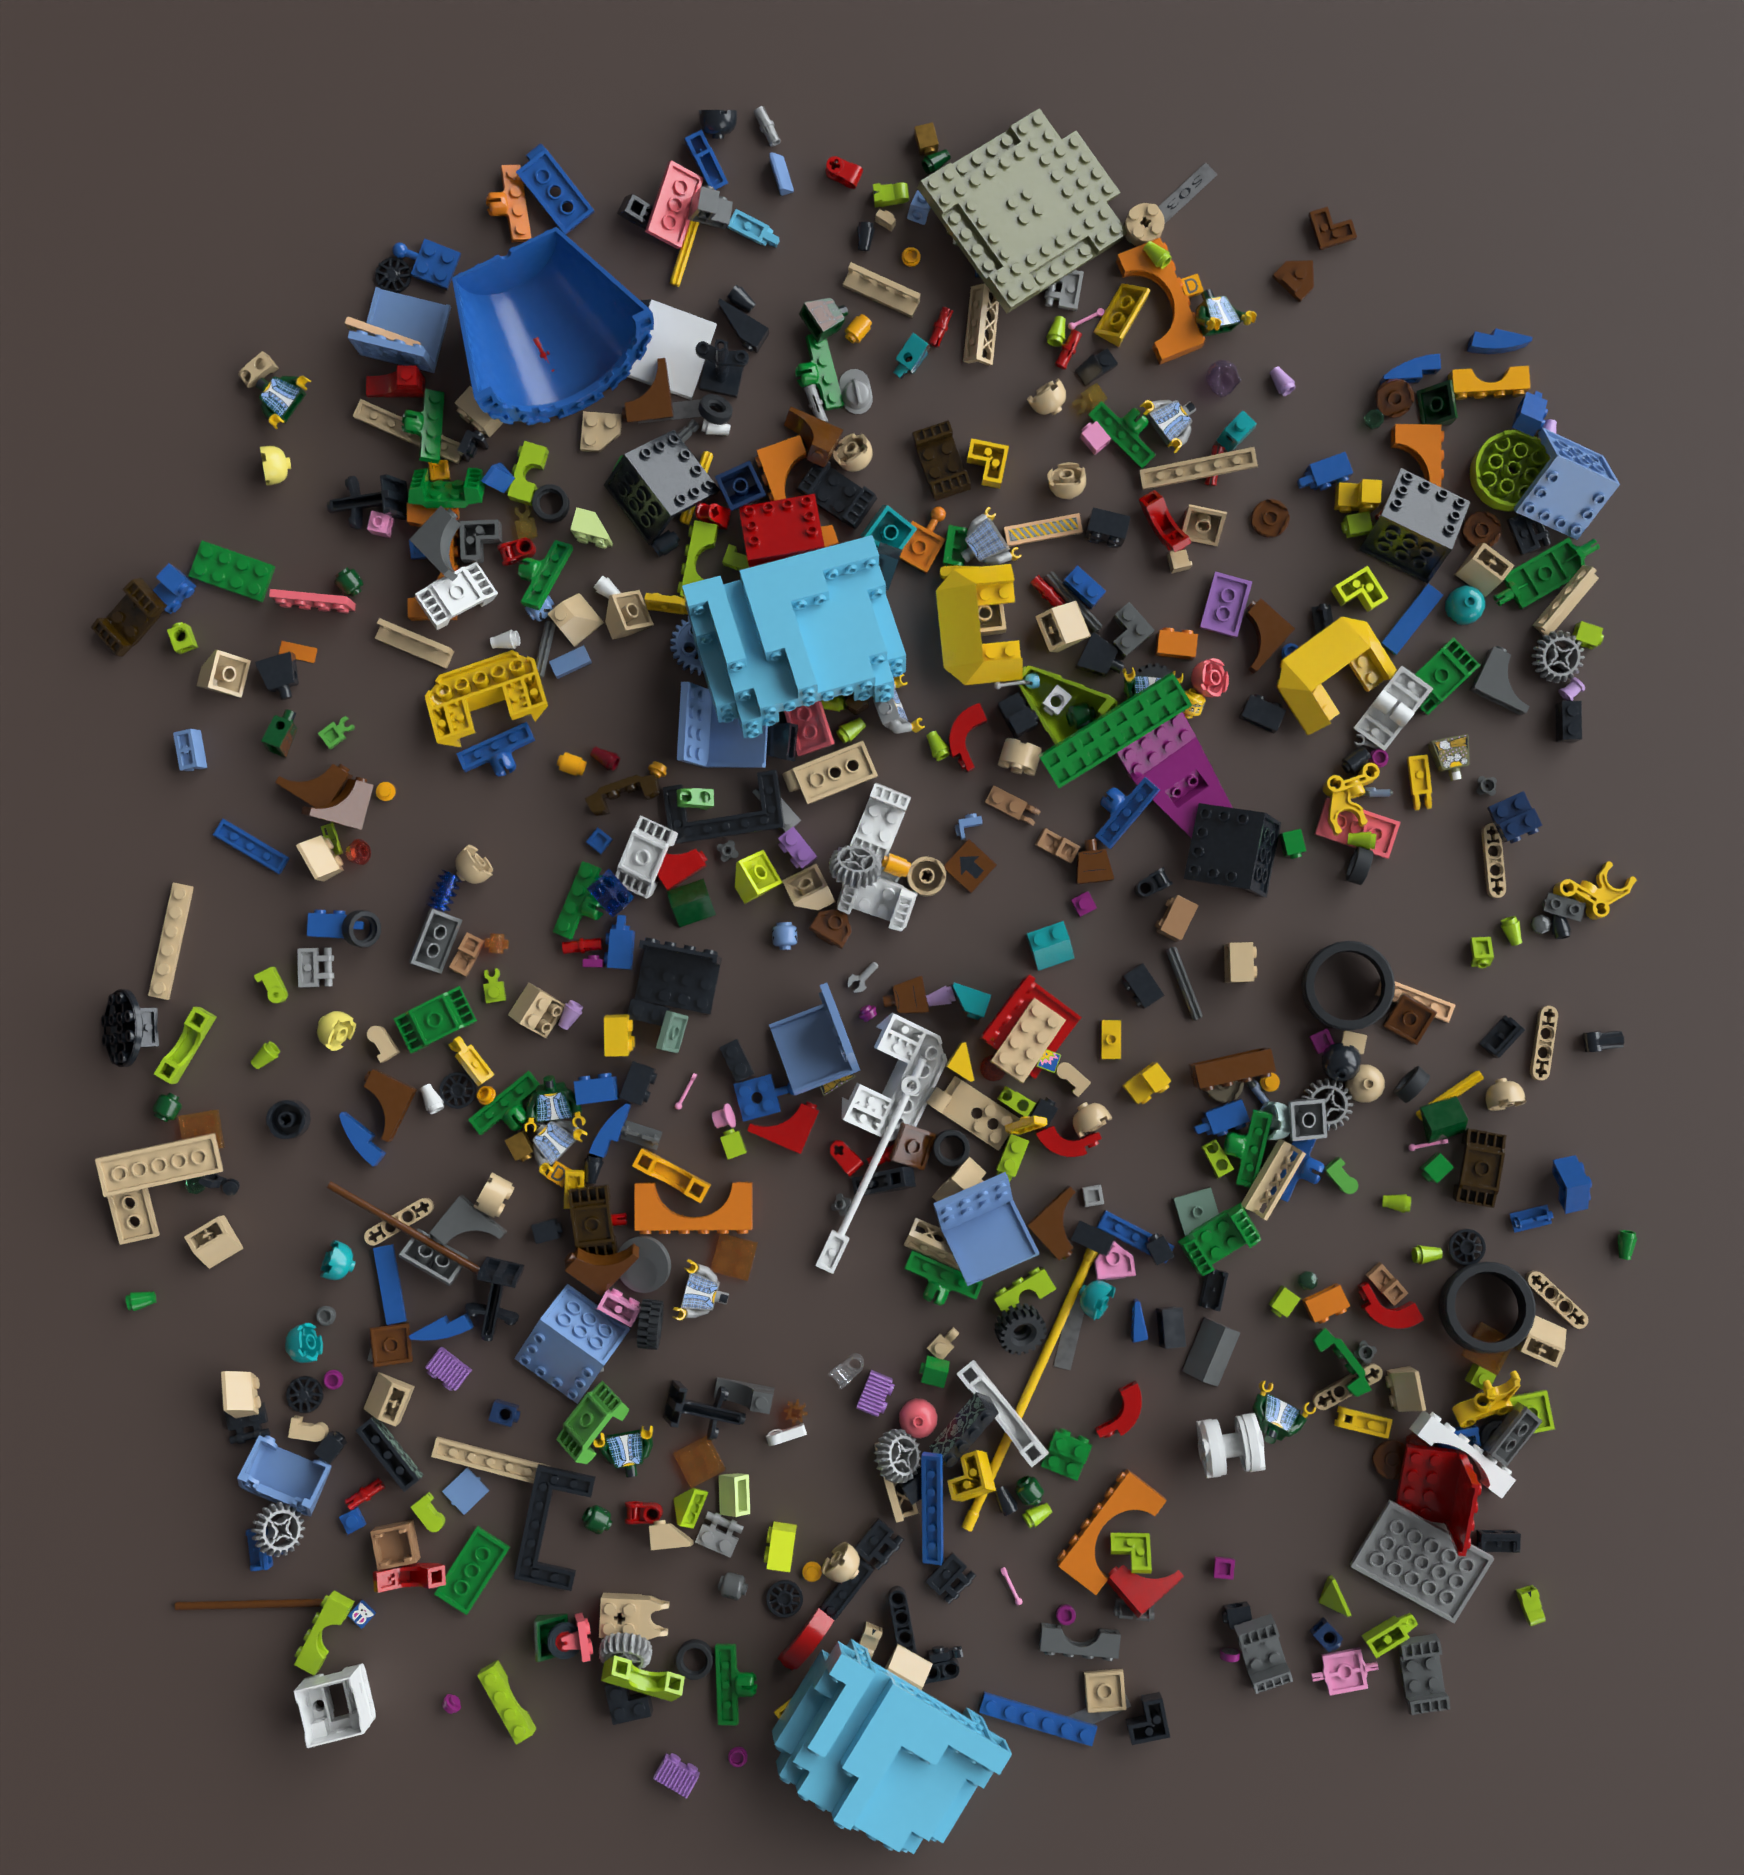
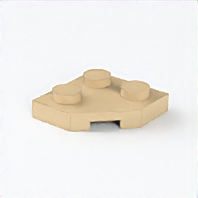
M583 411L580 450L601 452L610 442L616 440L621 435L622 414Z

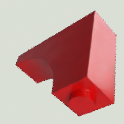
M397 365V370L393 373L381 376H366L367 397L424 396L425 377L417 365Z
M696 848L683 854H666L657 875L669 891L707 867L705 861L708 859L702 850L698 852Z
M807 1101L806 1104L801 1103L797 1112L785 1122L773 1126H760L750 1123L747 1131L801 1154L820 1110L816 1109L817 1105Z
M1123 1564L1120 1568L1114 1567L1108 1573L1110 1577L1107 1583L1139 1618L1177 1585L1184 1575L1178 1570L1164 1578L1150 1579L1131 1573Z

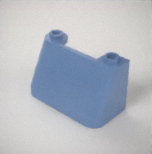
M259 1435L237 1478L239 1486L257 1496L274 1503L282 1502V1504H288L290 1508H297L296 1512L311 1516L332 1468L331 1465L321 1458L313 1461L278 1447L274 1438L267 1435L265 1437Z

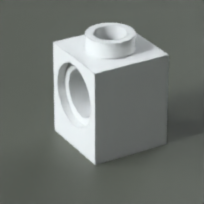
M1056 685L1043 701V710L1051 716L1053 714L1057 716L1072 696L1059 685ZM1052 697H1058L1061 700L1059 707L1051 705L1050 700Z

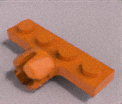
M501 165L504 191L489 192L486 198V205L489 206L487 211L490 216L507 217L511 242H526L531 238L524 185L516 173L521 168V165Z

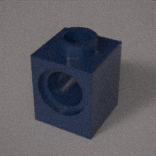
M496 1399L488 1421L511 1427L514 1422L517 1423L521 1414V1411H518L519 1405ZM502 1409H508L510 1411L509 1418H505L502 1416Z
M1324 1617L1310 1629L1313 1636L1328 1652L1336 1650L1341 1645L1343 1638ZM1331 1632L1332 1637L1329 1640H1324V1634Z

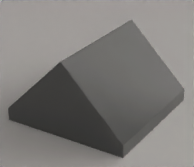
M1295 1099L1288 1102L1291 1141L1327 1138L1325 1099Z

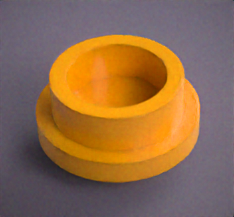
M908 247L902 252V261L906 266L913 267L920 262L921 255L918 249Z
M653 761L648 767L650 774H655L657 778L665 777L667 774V767L659 762Z
M382 782L376 788V795L382 801H390L395 796V787L389 782Z
M1271 1073L1272 1076L1260 1079V1085L1265 1091L1272 1092L1279 1087L1280 1080L1275 1073Z
M483 1086L477 1092L478 1101L482 1105L490 1104L496 1095L495 1090L490 1086Z
M811 1561L804 1565L802 1573L807 1581L815 1582L821 1577L822 1568L817 1562Z

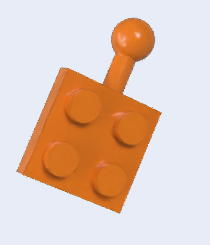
M938 506L932 509V519L926 528L914 521L911 522L917 530L902 549L899 558L926 574L946 539L933 532L938 522L943 521L946 517L944 508Z

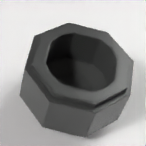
M1538 915L1532 918L1530 926L1533 932L1543 934L1550 930L1551 922L1549 917Z

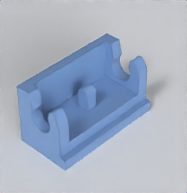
M187 729L174 732L180 771L206 769L207 762L201 730Z

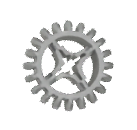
M1562 630L1557 631V633L1551 631L1549 635H1543V640L1537 641L1539 647L1535 646L1533 648L1537 653L1531 656L1536 658V661L1532 664L1538 665L1535 671L1541 672V678L1546 677V680L1549 682L1553 680L1554 683H1559L1560 680L1566 682L1567 678H1574L1573 673H1579L1577 667L1583 666L1580 659L1585 657L1580 656V652H1583L1584 648H1579L1582 642H1575L1577 638L1575 635L1570 636V632L1563 634ZM1561 641L1565 643L1567 647L1560 649L1559 646H1556L1554 642ZM1556 664L1562 671L1554 672L1549 666Z
M854 844L852 846L845 845L844 848L839 847L838 850H834L831 855L829 872L832 874V878H836V882H842V886L849 885L850 888L855 886L857 889L860 886L866 888L867 885L872 886L874 882H877L881 875L882 864L879 855L875 854L873 850L869 851L868 847L862 848L861 845L858 847Z
M1327 1078L1324 1079L1323 1083L1321 1080H1317V1087L1314 1083H1311L1312 1091L1306 1088L1304 1091L1308 1096L1302 1095L1301 1098L1317 1099L1314 1096L1319 1091L1329 1088L1322 1099H1325V1102L1329 1100L1328 1103L1335 1108L1326 1107V1116L1328 1117L1329 1113L1333 1110L1338 1111L1339 1114L1335 1118L1326 1121L1327 1131L1330 1130V1125L1333 1130H1336V1123L1339 1126H1344L1342 1119L1348 1121L1349 1118L1346 1116V1113L1352 1114L1353 1112L1348 1110V1106L1352 1107L1353 1103H1348L1347 1101L1352 1099V1095L1345 1096L1349 1091L1348 1088L1341 1090L1343 1087L1342 1083L1336 1086V1081L1332 1080L1329 1084V1079ZM1334 1091L1340 1097L1341 1106L1337 1105L1334 1101Z
M893 1429L883 1433V1437L878 1438L879 1443L875 1445L877 1451L874 1452L877 1455V1459L874 1461L878 1463L876 1469L881 1470L880 1476L893 1483H905L913 1479V1476L918 1474L917 1469L921 1467L919 1465L921 1460L919 1453L922 1451L918 1450L920 1443L915 1442L916 1438L911 1437L903 1429Z
M277 1502L276 1506L272 1503L269 1504V1509L266 1507L262 1508L263 1514H256L259 1520L253 1521L256 1528L251 1529V1531L256 1533L252 1539L258 1540L255 1546L261 1547L260 1552H266L268 1556L274 1554L275 1557H279L281 1554L288 1555V1550L291 1552L295 1551L293 1545H300L298 1538L304 1537L300 1534V1531L305 1530V1527L300 1526L304 1519H299L301 1513L296 1512L297 1508H290L288 1504ZM277 1514H284L281 1518L279 1517L277 1521L271 1520V1518ZM280 1538L286 1539L283 1543L273 1546L274 1542H277Z
M626 1632L612 1633L601 1640L599 1658L604 1663L616 1655L632 1660V1664L641 1669L650 1663L652 1645H650V1641L645 1637H641V1635Z

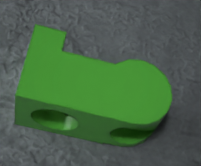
M678 789L677 806L708 810L714 807V789Z
M1336 1157L1325 1166L1324 1172L1342 1192L1353 1194L1358 1189V1182L1350 1177L1342 1168L1346 1163L1340 1157Z

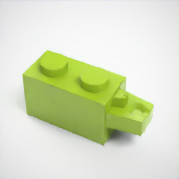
M1011 1133L1009 1134L996 1170H998L997 1175L1006 1172L1010 1183L1012 1177H1015L1029 1140Z
M1411 1613L1398 1618L1394 1615L1361 1636L1371 1653L1378 1658L1408 1640L1410 1637L1407 1633L1415 1628L1418 1623Z

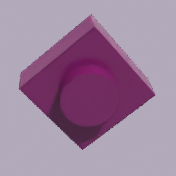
M1089 891L1071 900L1079 917L1097 909Z
M588 955V959H583V967L604 968V960L599 959V956Z
M1328 1028L1309 1036L1317 1054L1324 1052L1325 1048L1335 1044Z
M1215 1556L1213 1577L1233 1580L1235 1559Z

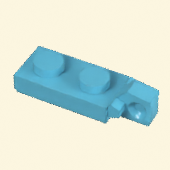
M735 209L727 228L760 245L766 246L768 243L773 247L778 246L780 242L779 237L772 234L773 230L769 225Z

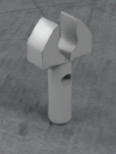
M872 962L859 976L852 974L848 979V987L854 981L860 980L859 987L854 993L863 992L867 988L865 980L878 968V964Z

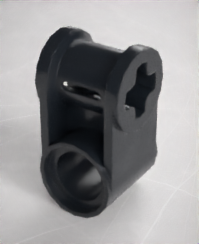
M1162 867L1135 885L1134 891L1138 897L1146 898L1172 885L1173 882L1169 881L1164 872L1165 868ZM1141 884L1148 886L1149 891L1147 894L1141 892Z

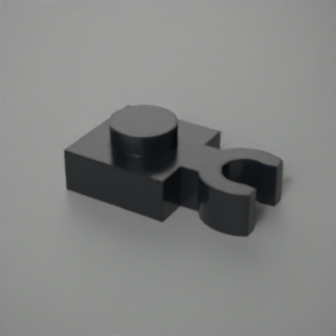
M935 1646L932 1650H929L931 1663L963 1657L962 1646L949 1649L948 1647L944 1648V1646Z

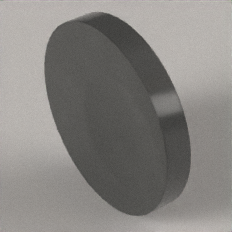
M637 1236L626 1241L618 1251L619 1253L627 1249L633 1243L639 1247V1258L620 1279L631 1290L648 1293L660 1288L667 1281L671 1272V1260L667 1249L661 1242L649 1236Z

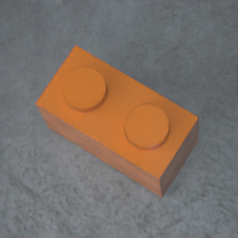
M1167 627L1159 630L1157 633L1155 656L1193 660L1196 657L1198 634H1193L1192 630L1175 632L1173 628Z
M1337 1283L1302 1299L1311 1321L1314 1323L1318 1322V1324L1328 1321L1329 1316L1333 1314L1340 1315L1347 1311L1346 1308L1350 1307L1341 1285Z

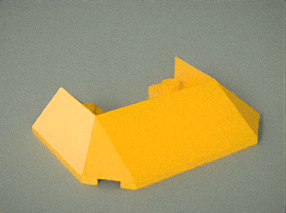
M1011 564L953 569L936 590L943 668L956 677L963 685L1023 680V658H1021L1019 640L982 644L978 606L1015 603L1013 585L1015 579Z
M1340 617L1281 660L1280 679L1277 681V689L1306 735H1310L1330 725V720L1339 714L1338 709L1322 686V683L1347 664L1350 665L1366 692L1372 690L1384 680H1391L1397 671L1367 622Z
M513 650L440 674L435 680L436 684L432 690H428L425 695L436 742L461 748L459 738L475 733L470 714L471 711L506 700L512 720L531 714L536 722L548 707L535 659L529 656L527 658L521 656Z

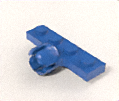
M525 722L456 754L464 772H468L485 763H490L497 776H505L507 774L503 766L510 773L516 769L512 752L534 742L535 738L529 724Z
M1144 777L1128 796L1124 795L1118 788L1109 789L1106 793L1112 799L1108 796H1103L1100 802L1110 812L1111 817L1095 836L1111 849L1159 793L1160 789L1147 777Z
M1317 1139L1293 1141L1292 1145L1306 1153L1280 1199L1286 1202L1289 1201L1299 1179H1304L1312 1184H1317L1320 1181L1321 1177L1312 1173V1170L1323 1174L1325 1166L1322 1162L1310 1156ZM1295 1151L1290 1157V1162L1294 1161L1298 1155ZM1286 1169L1282 1170L1280 1174L1281 1179L1287 1174ZM1276 1186L1272 1187L1271 1195H1274L1277 1191Z

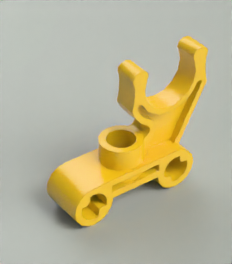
M1367 763L1358 772V776L1343 780L1340 776L1332 775L1323 784V792L1330 797L1328 823L1332 828L1334 836H1338L1342 832L1337 818L1338 814L1343 811L1355 814L1360 827L1367 824L1368 820L1364 815L1363 808L1359 804L1352 802L1351 799L1365 794L1363 786L1371 784L1379 776L1380 770L1376 764ZM1366 771H1369L1371 773V776H1368L1366 774Z
M1608 861L1603 864L1602 869L1596 875L1598 888L1585 880H1582L1579 885L1573 880L1565 879L1554 886L1553 893L1566 898L1571 896L1579 902L1586 903L1587 916L1592 920H1597L1607 916L1611 903L1630 893L1637 879L1634 876L1629 877L1622 889L1613 888L1607 881L1608 870L1613 866L1612 862ZM1563 886L1567 888V892H1564Z
M1512 1371L1510 1373L1511 1378L1500 1386L1493 1387L1490 1380L1484 1381L1482 1389L1484 1393H1478L1474 1398L1456 1404L1452 1410L1460 1427L1467 1428L1475 1424L1479 1419L1494 1414L1505 1415L1511 1412L1513 1405L1510 1398L1521 1386V1379L1517 1371ZM1484 1402L1487 1405L1481 1406L1479 1403Z

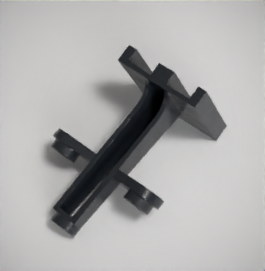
M716 339L715 347L705 341L699 342L695 348L696 355L706 360L700 390L737 398L744 366L749 362L748 353L745 350L728 351V342L722 339ZM719 343H723L724 348L719 349Z
M388 474L380 475L381 491L361 495L357 477L349 476L345 480V486L350 491L351 497L330 500L327 502V510L330 513L352 510L348 522L350 527L354 529H361L363 526L364 508L383 506V514L407 520V481Z
M488 1256L478 1271L477 1280L491 1283L488 1303L486 1305L471 1302L465 1306L466 1314L469 1316L485 1315L481 1333L482 1340H493L497 1318L504 1320V1323L507 1325H515L518 1321V1313L500 1308L504 1286L515 1288L523 1274L525 1265Z
M672 1380L663 1414L664 1420L671 1427L678 1428L682 1413L709 1418L707 1440L712 1441L717 1439L719 1428L716 1427L717 1420L736 1425L744 1424L746 1419L745 1413L721 1408L722 1402L728 1398V1390L725 1387L720 1386L718 1388L714 1404L708 1405L685 1399L688 1389L680 1381Z

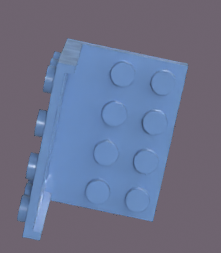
M376 287L366 323L420 342L421 345L413 344V346L406 345L402 340L394 339V341L386 340V337L377 334L375 337L370 336L362 330H356V332L349 331L348 339L362 356L398 365H417L419 370L434 373L451 306Z
M1542 428L1537 434L1541 439V444L1546 448V453L1551 458L1515 505L1514 510L1523 516L1578 540L1619 487L1620 483L1603 455Z
M681 682L677 760L700 767L765 768L768 726H762L763 733L759 734V736L744 738L738 718L728 723L718 722L709 689L690 682Z
M827 983L820 985L822 992L819 993L822 1005L769 1024L794 1095L861 1071Z
M1006 1172L933 1203L940 1229L967 1286L1039 1255V1251L1013 1201L1009 1178Z
M567 1284L540 1318L514 1359L578 1404L601 1369L630 1331V1328L598 1310L597 1304Z

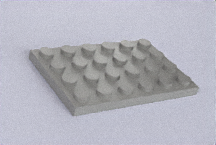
M1389 1500L1351 1561L1350 1566L1455 1623L1494 1561V1557L1472 1544L1470 1549H1467L1466 1557L1458 1556L1448 1531Z

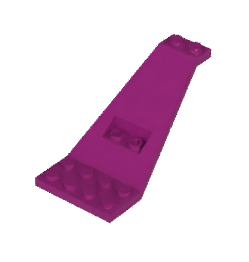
M1183 712L1116 753L1129 777L1137 785L1144 777H1147L1160 789L1153 801L1191 839L1199 803L1233 808Z

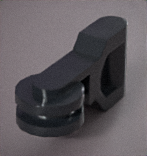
M217 1173L201 1176L199 1179V1184L208 1188H219L220 1185H223V1192L229 1196L235 1195L240 1188L237 1180L232 1178L226 1179Z

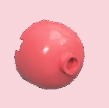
M1211 658L1198 663L1194 667L1191 674V682L1198 694H1202L1203 697L1213 698L1221 696V693L1227 690L1229 675L1227 671L1224 672L1222 666L1225 665L1219 659Z
M915 1398L909 1400L899 1413L901 1429L905 1430L913 1438L921 1439L927 1437L937 1426L938 1415L936 1409L925 1399Z

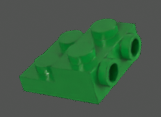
M1060 1428V1431L1054 1429L1047 1447L1049 1453L1043 1458L1041 1467L1078 1481L1092 1444L1084 1436L1079 1435L1077 1438L1072 1436L1071 1432L1066 1429Z

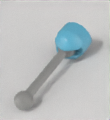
M1030 673L1025 676L1024 680L1006 683L995 682L994 688L998 690L1001 687L1025 684L1026 687L1032 689L1039 688L1040 679L1038 673Z

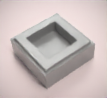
M1101 1184L1082 1187L1085 1207L1104 1204Z

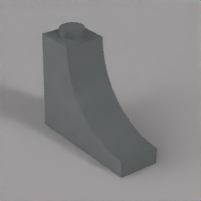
M440 506L409 540L444 576L453 582L458 576L451 566L449 552L453 536L461 524L456 520L458 515L450 508L446 510Z
M1492 647L1489 649L1469 691L1522 716L1527 713L1530 706L1516 696L1509 683L1508 664L1511 654L1507 653V650L1503 647Z
M461 1195L430 1233L433 1235L432 1239L435 1242L445 1245L455 1236L466 1231H484L499 1239L503 1238L507 1231L487 1214L474 1208V1204Z
M717 1377L714 1398H716L718 1388L723 1386L728 1390V1401L741 1404L749 1408L750 1411L770 1414L774 1387Z

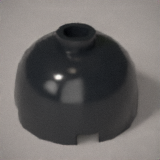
M699 110L700 126L705 133L711 134L713 139H724V135L730 134L736 126L737 110Z
M1336 1043L1325 1048L1322 1055V1068L1325 1074L1332 1080L1341 1082L1351 1080L1360 1070L1361 1055L1359 1050L1353 1045L1348 1047L1343 1046V1043Z

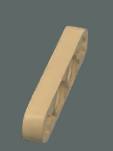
M1490 823L1485 825L1481 831L1486 890L1490 897L1500 898L1506 893L1503 846L1495 824ZM1490 827L1496 832L1492 835V840H1497V843L1487 844V841L1491 840V835L1487 834V830H1490ZM1490 846H1495L1498 850V854L1495 857L1490 856L1488 853ZM1492 865L1499 867L1500 872L1497 876H1493L1490 873ZM1500 878V881H1496L1497 887L1501 888V891L1497 893L1498 895L1492 891V888L1495 887V881L1491 882V879Z
M1553 1006L1541 1007L1538 1012L1530 1066V1075L1535 1080H1545L1550 1074L1558 1020V1011ZM1548 1009L1552 1013V1017L1548 1018L1547 1023H1552L1551 1026L1542 1025V1022L1547 1021V1016H1544V1012H1547ZM1543 1028H1547L1550 1031V1036L1547 1039L1541 1037L1540 1032ZM1541 1047L1547 1049V1056L1545 1058H1540L1538 1055V1050ZM1537 1060L1546 1061V1064H1541V1070H1544V1074H1540V1077L1536 1073V1069L1540 1068V1063H1536Z
M422 1198L395 1213L392 1217L410 1226L429 1215L434 1209V1204L431 1199ZM423 1201L424 1204L428 1203V1211L422 1210L418 1212L420 1217H417L415 1210L422 1206L421 1202ZM405 1211L412 1213V1221L405 1222L402 1216ZM382 1221L368 1229L364 1239L369 1245H377L401 1230L396 1228L395 1231L389 1232L386 1229L387 1222ZM382 1229L384 1234L377 1236V1241L374 1239L370 1240L371 1232L377 1233Z
M1534 1270L1527 1273L1525 1280L1529 1287L1563 1319L1577 1329L1587 1326L1588 1316L1547 1277ZM1539 1276L1537 1280L1544 1285L1541 1287L1536 1283L1532 1284L1533 1279L1531 1277ZM1550 1287L1553 1288L1554 1296L1546 1298L1545 1290ZM1562 1301L1568 1302L1569 1308L1567 1311L1562 1312L1559 1309V1304ZM1573 1312L1576 1316H1582L1580 1318L1582 1322L1575 1323L1576 1319L1569 1314Z
M1370 1363L1362 1367L1365 1370V1375L1371 1373V1368L1377 1370L1375 1377L1371 1375L1366 1377L1369 1386L1382 1378L1383 1372L1380 1366ZM1349 1374L1315 1393L1312 1400L1315 1407L1320 1410H1326L1352 1396L1345 1388V1385L1353 1377L1357 1376ZM1337 1386L1344 1388V1394L1340 1397L1334 1395V1389ZM1328 1391L1330 1392V1395L1334 1398L1333 1401L1330 1398L1326 1399L1325 1405L1317 1403L1320 1401V1396H1322L1323 1398L1329 1396L1327 1394Z

